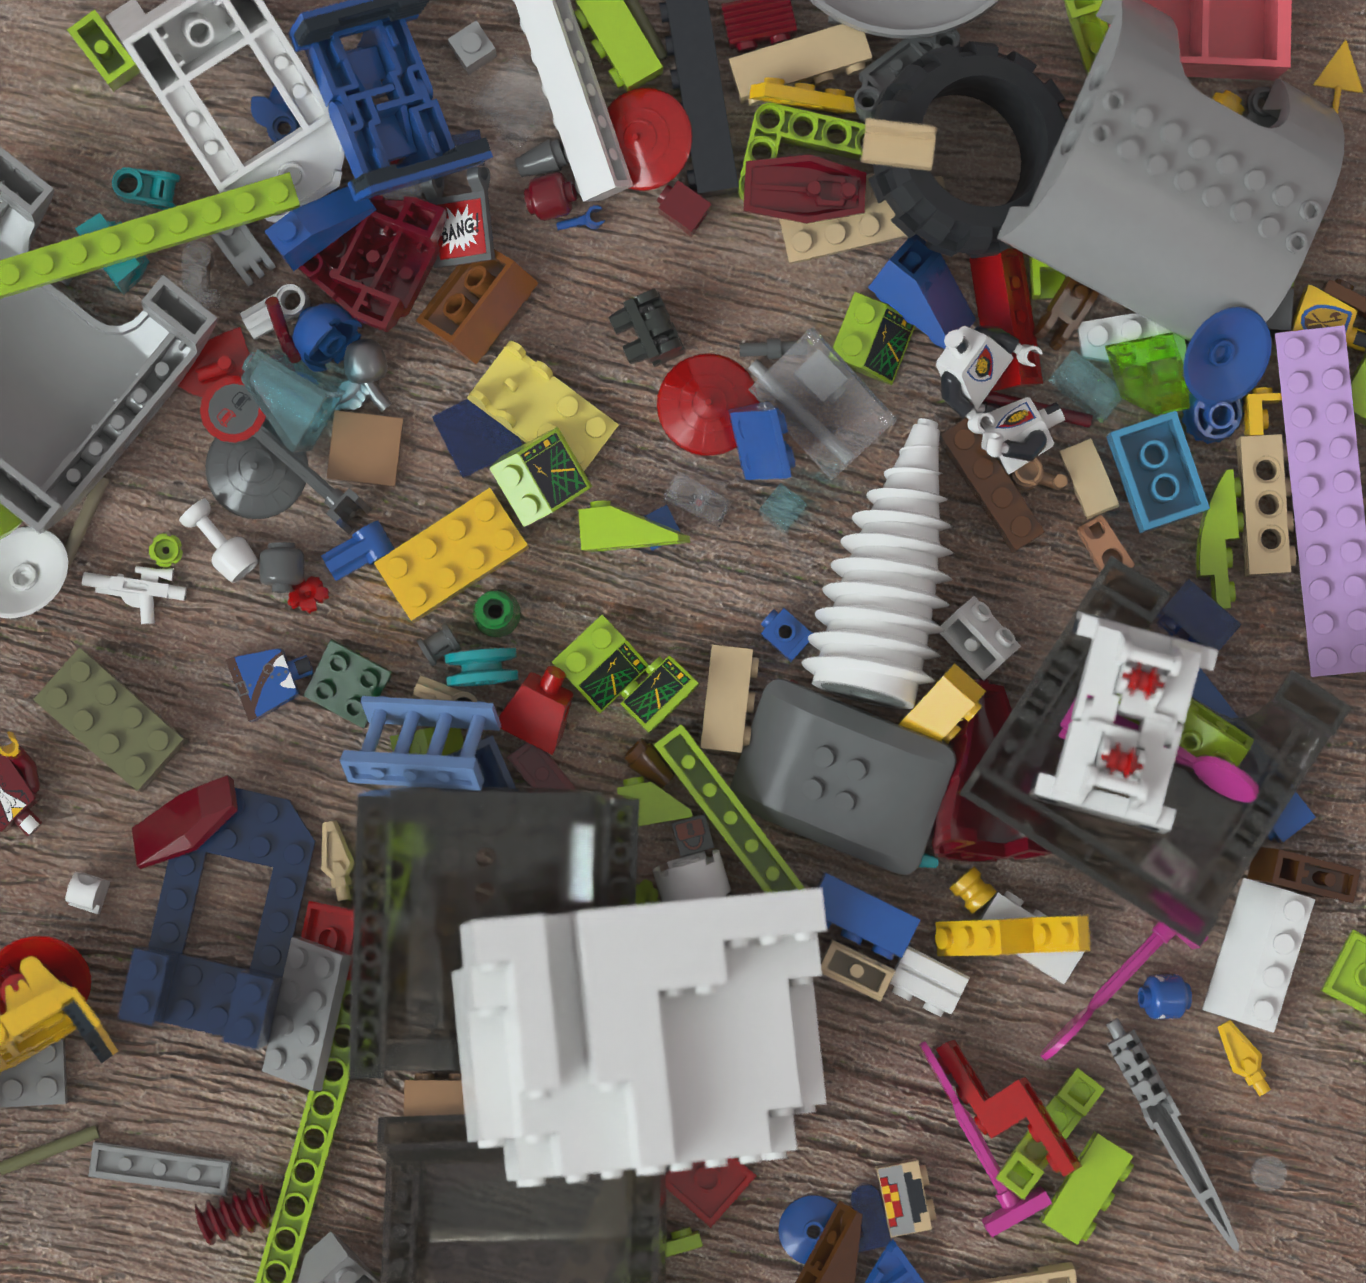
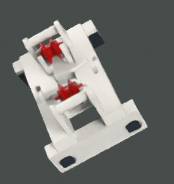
M1078 611L1072 631L1078 635L1092 638L1075 700L1071 717L1072 721L1069 723L1056 776L1039 773L1033 777L1028 798L1165 834L1172 829L1177 809L1162 805L1198 669L1200 667L1213 671L1219 650ZM1115 715L1141 721L1138 731L1113 724ZM1095 785L1109 790L1121 792L1124 794H1128L1129 798L1099 791L1092 788Z

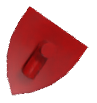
M241 327L224 332L208 340L178 387L192 395L203 397L208 387L217 380L233 375L246 377L257 383L261 388Z

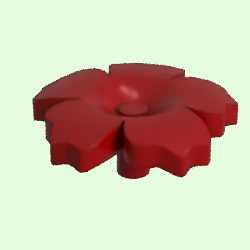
M311 576L307 581L304 579L301 584L293 586V592L289 593L288 605L292 609L300 606L302 611H307L310 614L313 611H317L316 602L323 603L326 599H329V590L323 587V582L319 577Z

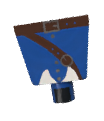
M282 648L226 659L249 722L261 719L298 697L300 691L296 680L314 674L307 654L288 661Z

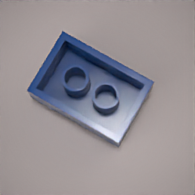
M823 873L816 889L822 888L826 928L829 929L833 923L843 928L841 936L857 944H861L862 940L865 939L874 944L871 951L889 960H892L894 955L902 958L920 919L828 873Z

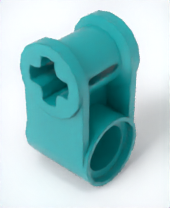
M123 167L113 175L112 187L117 197L123 202L166 210L176 207V204L173 203L176 183L180 182L181 176L166 171H148ZM127 177H132L138 181L137 188L131 193H124L120 190L121 181Z

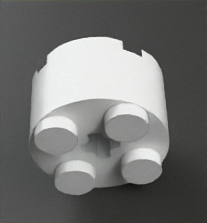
M718 849L712 850V857H706L705 851L671 860L667 862L669 869L662 872L660 866L655 867L653 874L662 903L726 897L731 888L720 851Z

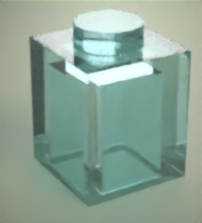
M780 483L760 507L758 513L785 534L803 513L808 504Z

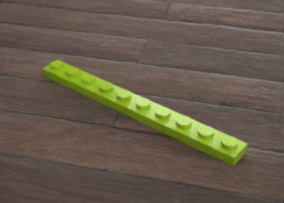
M290 172L0 260V299L299 208L300 203Z

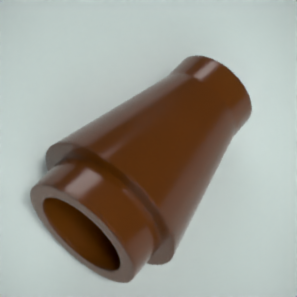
M643 738L639 739L623 757L628 762L627 767L652 781L659 788H663L675 775L652 742L647 743Z

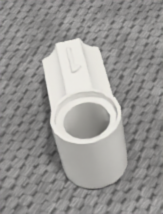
M294 284L284 285L275 294L269 296L278 298L286 323L294 318L297 319L304 309L310 307L308 294ZM298 293L301 298L299 306L296 309L287 310L285 307L286 297L289 294ZM266 299L240 313L245 326L255 340L274 330L265 304Z

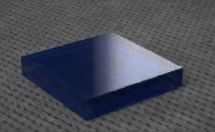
M468 399L432 416L463 479L492 465L502 455L523 445L518 436Z

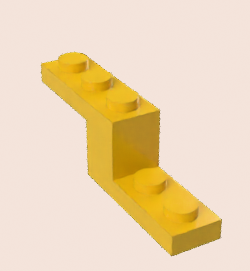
M1088 915L935 922L937 956L1090 951Z

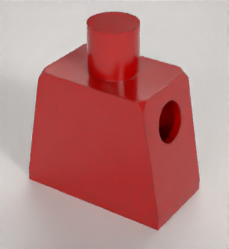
M548 666L543 677L530 672L498 716L501 723L500 729L553 755L563 737L573 700V693L561 686L566 677L565 672L555 666Z

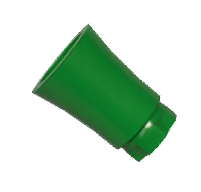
M504 590L487 591L474 604V623L487 636H506L513 632L519 624L521 617L519 603L513 595ZM494 605L502 608V614L498 618H492L489 615V610Z

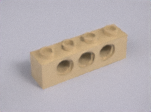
M1282 434L1239 437L1236 440L1238 477L1241 482L1240 511L1243 513L1244 518L1242 541L1245 577L1288 574L1291 572V566L1296 565V550L1294 545H1289V532L1294 530V519L1292 511H1287L1286 501L1287 497H1291L1290 477H1285L1284 463H1288L1287 444L1282 442ZM1264 462L1271 466L1273 475L1270 480H1263L1257 475L1256 467L1258 463ZM1261 497H1269L1274 501L1275 510L1273 514L1267 515L1261 512L1259 509ZM1264 531H1271L1276 535L1277 545L1274 549H1268L1263 546L1261 535Z

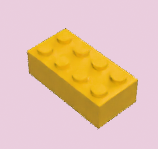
M488 488L374 562V565L409 619L415 623L522 554L529 547L491 488Z

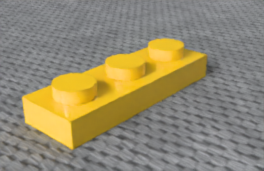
M766 77L763 83L753 84L750 87L749 99L839 115L856 112L854 98L845 96L846 91L841 89L827 88L825 92L815 91V85L795 83V87L784 85V79Z

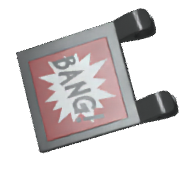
M471 167L466 171L467 180L472 190L471 193L442 197L445 186L444 177L421 183L427 202L445 208L447 211L444 230L438 240L440 251L434 263V268L495 260L488 197L490 170L487 167Z

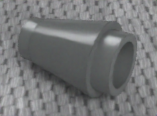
M549 138L520 157L515 158L518 172L522 178L561 171L562 166L568 165L564 155V147L559 138L553 141Z

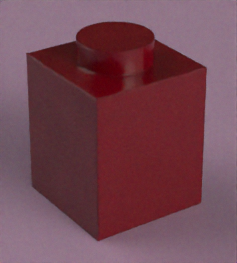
M679 180L673 187L668 184L657 199V202L660 203L658 214L691 237L712 208L710 202Z

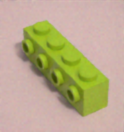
M1191 698L1185 723H1183L1179 746L1197 758L1200 756H1211L1238 767L1250 750L1254 739ZM1124 717L1140 726L1141 721Z

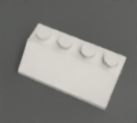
M1243 878L1202 1010L1274 1033L1315 899Z

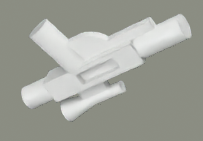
M136 566L135 573H141L140 580L124 578L123 574L109 576L84 572L82 578L83 586L96 587L95 593L120 596L129 606L140 608L141 624H155L153 596L185 601L187 587L158 583L159 577L173 581L174 568L155 569Z

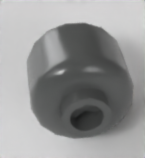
M268 543V549H264L259 555L260 582L264 585L272 586L273 593L293 592V586L299 585L304 581V553L302 550L295 548V543Z

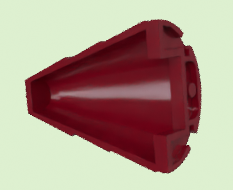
M973 679L986 692L978 701L982 705L981 709L970 721L962 718L957 723L961 730L948 743L956 754L957 762L937 814L933 839L934 854L944 859L963 862H997L998 858L1008 859L1014 857V860H1024L1053 854V837L1041 802L1028 798L1033 774L1022 746L1024 742L1004 686L989 684L988 679L984 681L982 679Z

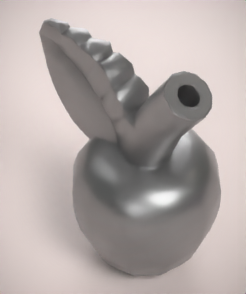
M362 339L354 341L347 346L344 356V370L347 380L339 385L334 394L332 403L334 410H344L346 412L356 410L363 406L369 397L381 412L392 404L376 382L385 377L388 367L385 353L376 340Z

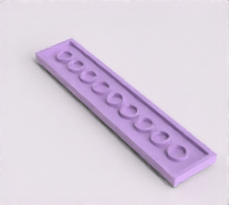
M1345 325L1275 333L1311 677L1366 672V524Z

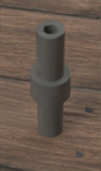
M767 338V342L739 343L740 357L767 356V359H781V355L809 354L808 340L781 341V338Z

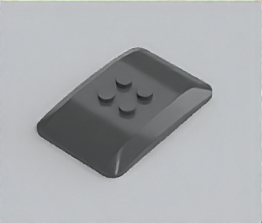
M776 679L768 683L763 691L751 725L750 744L743 748L730 789L745 809L755 816L889 871L905 875L915 871L921 864L940 805L956 767L957 758L954 750L943 742L789 680Z

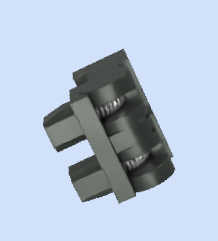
M658 290L646 291L623 302L624 308L609 316V321L616 335L631 328H634L638 339L622 346L629 364L648 359L649 363L652 362L655 368L685 354V348L673 322H670V316Z

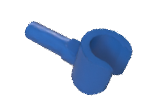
M592 206L585 215L556 222L557 229L559 231L584 225L591 229L600 228L605 220L594 222L590 218V213L599 212L603 208Z

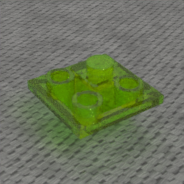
M1173 332L1105 345V351L1120 398L1154 415L1190 409L1189 389L1184 379L1183 362Z

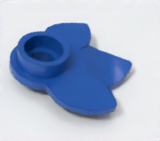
M275 86L270 93L269 99L261 96L252 97L251 113L257 123L267 128L268 136L274 143L301 127ZM283 123L291 126L289 133L285 135L278 132L279 126Z

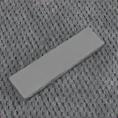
M94 1141L88 1177L226 1196L232 1160Z

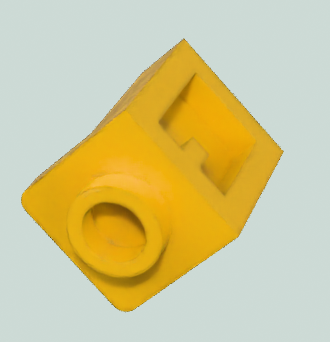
M1270 387L1253 388L1252 394L1243 397L1244 436L1264 435V430H1268V410L1263 409L1262 404H1277L1282 401L1281 393H1273V388Z

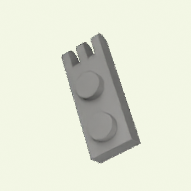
M246 225L210 235L248 287L254 283L251 276L246 273L249 269L252 268L259 279L265 275L258 266L260 261L263 260L265 266L270 271L276 267Z

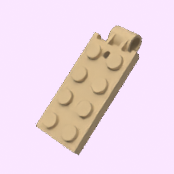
M874 173L866 175L864 214L809 224L779 219L790 265L908 237L891 222V219L896 214L887 201L878 203L868 180ZM943 176L934 177L946 190Z

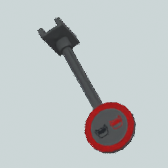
M232 375L221 378L209 386L201 400L200 415L204 427L211 436L223 443L231 444L246 442L252 438L259 440L325 499L324 503L330 508L326 514L347 534L353 531L347 522L355 516L359 508L366 514L372 510L350 488L343 493L339 488L334 489L264 427L269 407L266 395L257 383L246 377Z

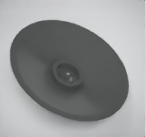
M267 418L264 427L308 465L307 454L299 437L283 423ZM215 438L209 448L205 465L208 486L215 499L225 509L237 516L248 519H265L276 516L291 507L305 487L306 482L256 438L238 444L223 443Z

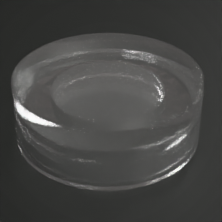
M1267 1155L1259 1157L1254 1161L1251 1166L1250 1176L1258 1188L1264 1191H1275L1284 1184L1287 1171L1282 1161Z

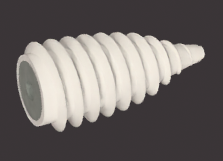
M919 418L917 424L913 425L904 447L899 450L900 456L894 467L884 471V476L887 480L883 487L867 492V498L874 504L872 509L857 512L852 516L854 523L862 529L860 534L847 535L840 540L841 545L851 553L850 558L834 560L831 563V568L842 577L841 582L827 584L822 588L823 593L834 601L833 607L821 608L815 612L816 618L826 625L827 629L824 632L808 636V641L820 651V654L817 657L807 658L802 661V666L814 675L812 684L825 692L875 706L913 709L919 685L936 682V680L923 672L922 669L924 660L941 657L940 654L928 647L927 644L929 635L945 632L944 628L932 621L933 609L949 606L947 602L936 596V584L952 581L951 577L938 570V558L953 555L954 553L940 545L939 531L952 528L953 526L940 519L939 503L948 501V499L939 495V475L943 474L939 472L940 430L937 429L938 423L933 420Z

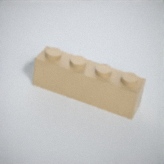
M840 24L730 58L728 66L740 104L748 102L749 106H755L765 101L749 99L750 87L753 84L763 83L766 77L784 79V85L795 87V83L808 84L814 82L815 86H820L833 81L834 75L847 72L848 76L859 74L867 68L866 65L871 64L872 54L865 32Z

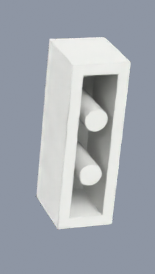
M1006 890L1004 895L997 892L992 897L978 920L1048 916L1037 909L1033 914L1021 907L1024 901ZM1085 951L1040 952L1016 955L1059 983L1065 984Z

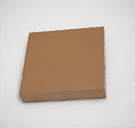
M335 410L327 480L396 487L404 419Z

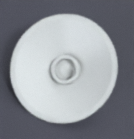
M29 526L19 527L10 535L0 540L1 618L24 617L40 610L57 595L63 586L68 572V555L61 540L52 532L46 530L39 534Z

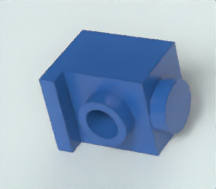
M785 608L780 613L773 609L760 624L765 628L760 635L790 662L809 643L808 636L813 634ZM780 627H790L792 630L791 637L787 639L782 638L779 635Z

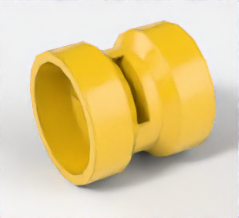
M975 866L967 870L949 887L955 896H960L965 901V907L971 914L980 909L997 893L991 884H986L981 879V873Z

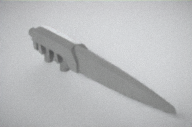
M1118 1018L1108 1022L1106 1026L1114 1040L1107 1043V1046L1135 1094L1148 1126L1151 1130L1156 1129L1171 1158L1209 1218L1231 1248L1239 1252L1238 1241L1217 1192L1178 1119L1181 1113L1134 1029L1126 1033Z

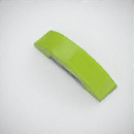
M1064 0L1076 46L1088 76L1109 29L1107 22L1096 17L1103 1Z
M1079 1068L1074 1070L1045 1107L1065 1140L1079 1121L1087 1115L1105 1090V1088ZM1028 1130L995 1178L1022 1200L1026 1198L1043 1175V1170L1049 1164L1046 1155L1049 1153L1043 1143H1037Z

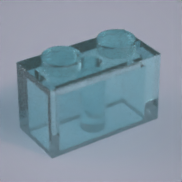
M1075 350L1069 353L1048 380L1049 383L1089 414H1092L1101 423L1107 419L1127 393L1126 390Z

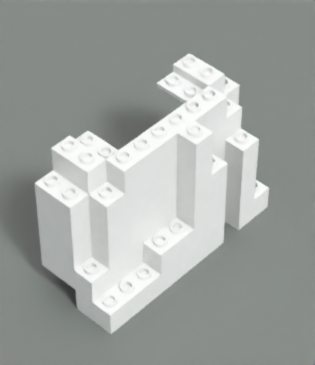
M822 888L581 910L558 915L544 916L543 914L474 920L460 925L464 968L451 972L468 1142L478 1141L479 1148L503 1146L507 1181L517 1180L518 1187L546 1185L545 1178L566 1176V1183L588 1181V1173L601 1172V1178L607 1179L623 1177L622 1170L636 1168V1175L666 1173V1165H671V1171L693 1169L692 1162L705 1161L707 1168L726 1166V1158L740 1157V1164L787 1158L786 1151L797 1150L793 1114L816 1112L815 1105L826 1104L813 977L822 975L817 933L827 931Z

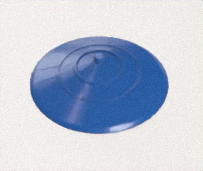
M1233 307L1212 315L1196 330L1188 344L1183 365L1186 385L1196 399L1208 405H1214L1218 402L1230 404L1247 395L1258 384L1266 371L1272 349L1271 334L1265 320L1251 309Z

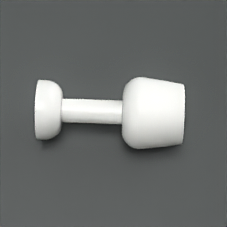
M206 498L201 499L186 510L179 521L188 528L199 527L217 549L212 555V565L231 583H236L250 573L259 561L244 538L233 537L227 540L208 518L211 511L209 502Z

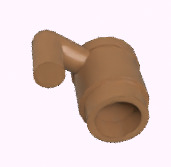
M1037 457L1008 475L1015 487L1022 491L1034 489L1037 485L1061 490L1068 482L1067 477L1063 474L1054 475L1044 472L1043 465Z

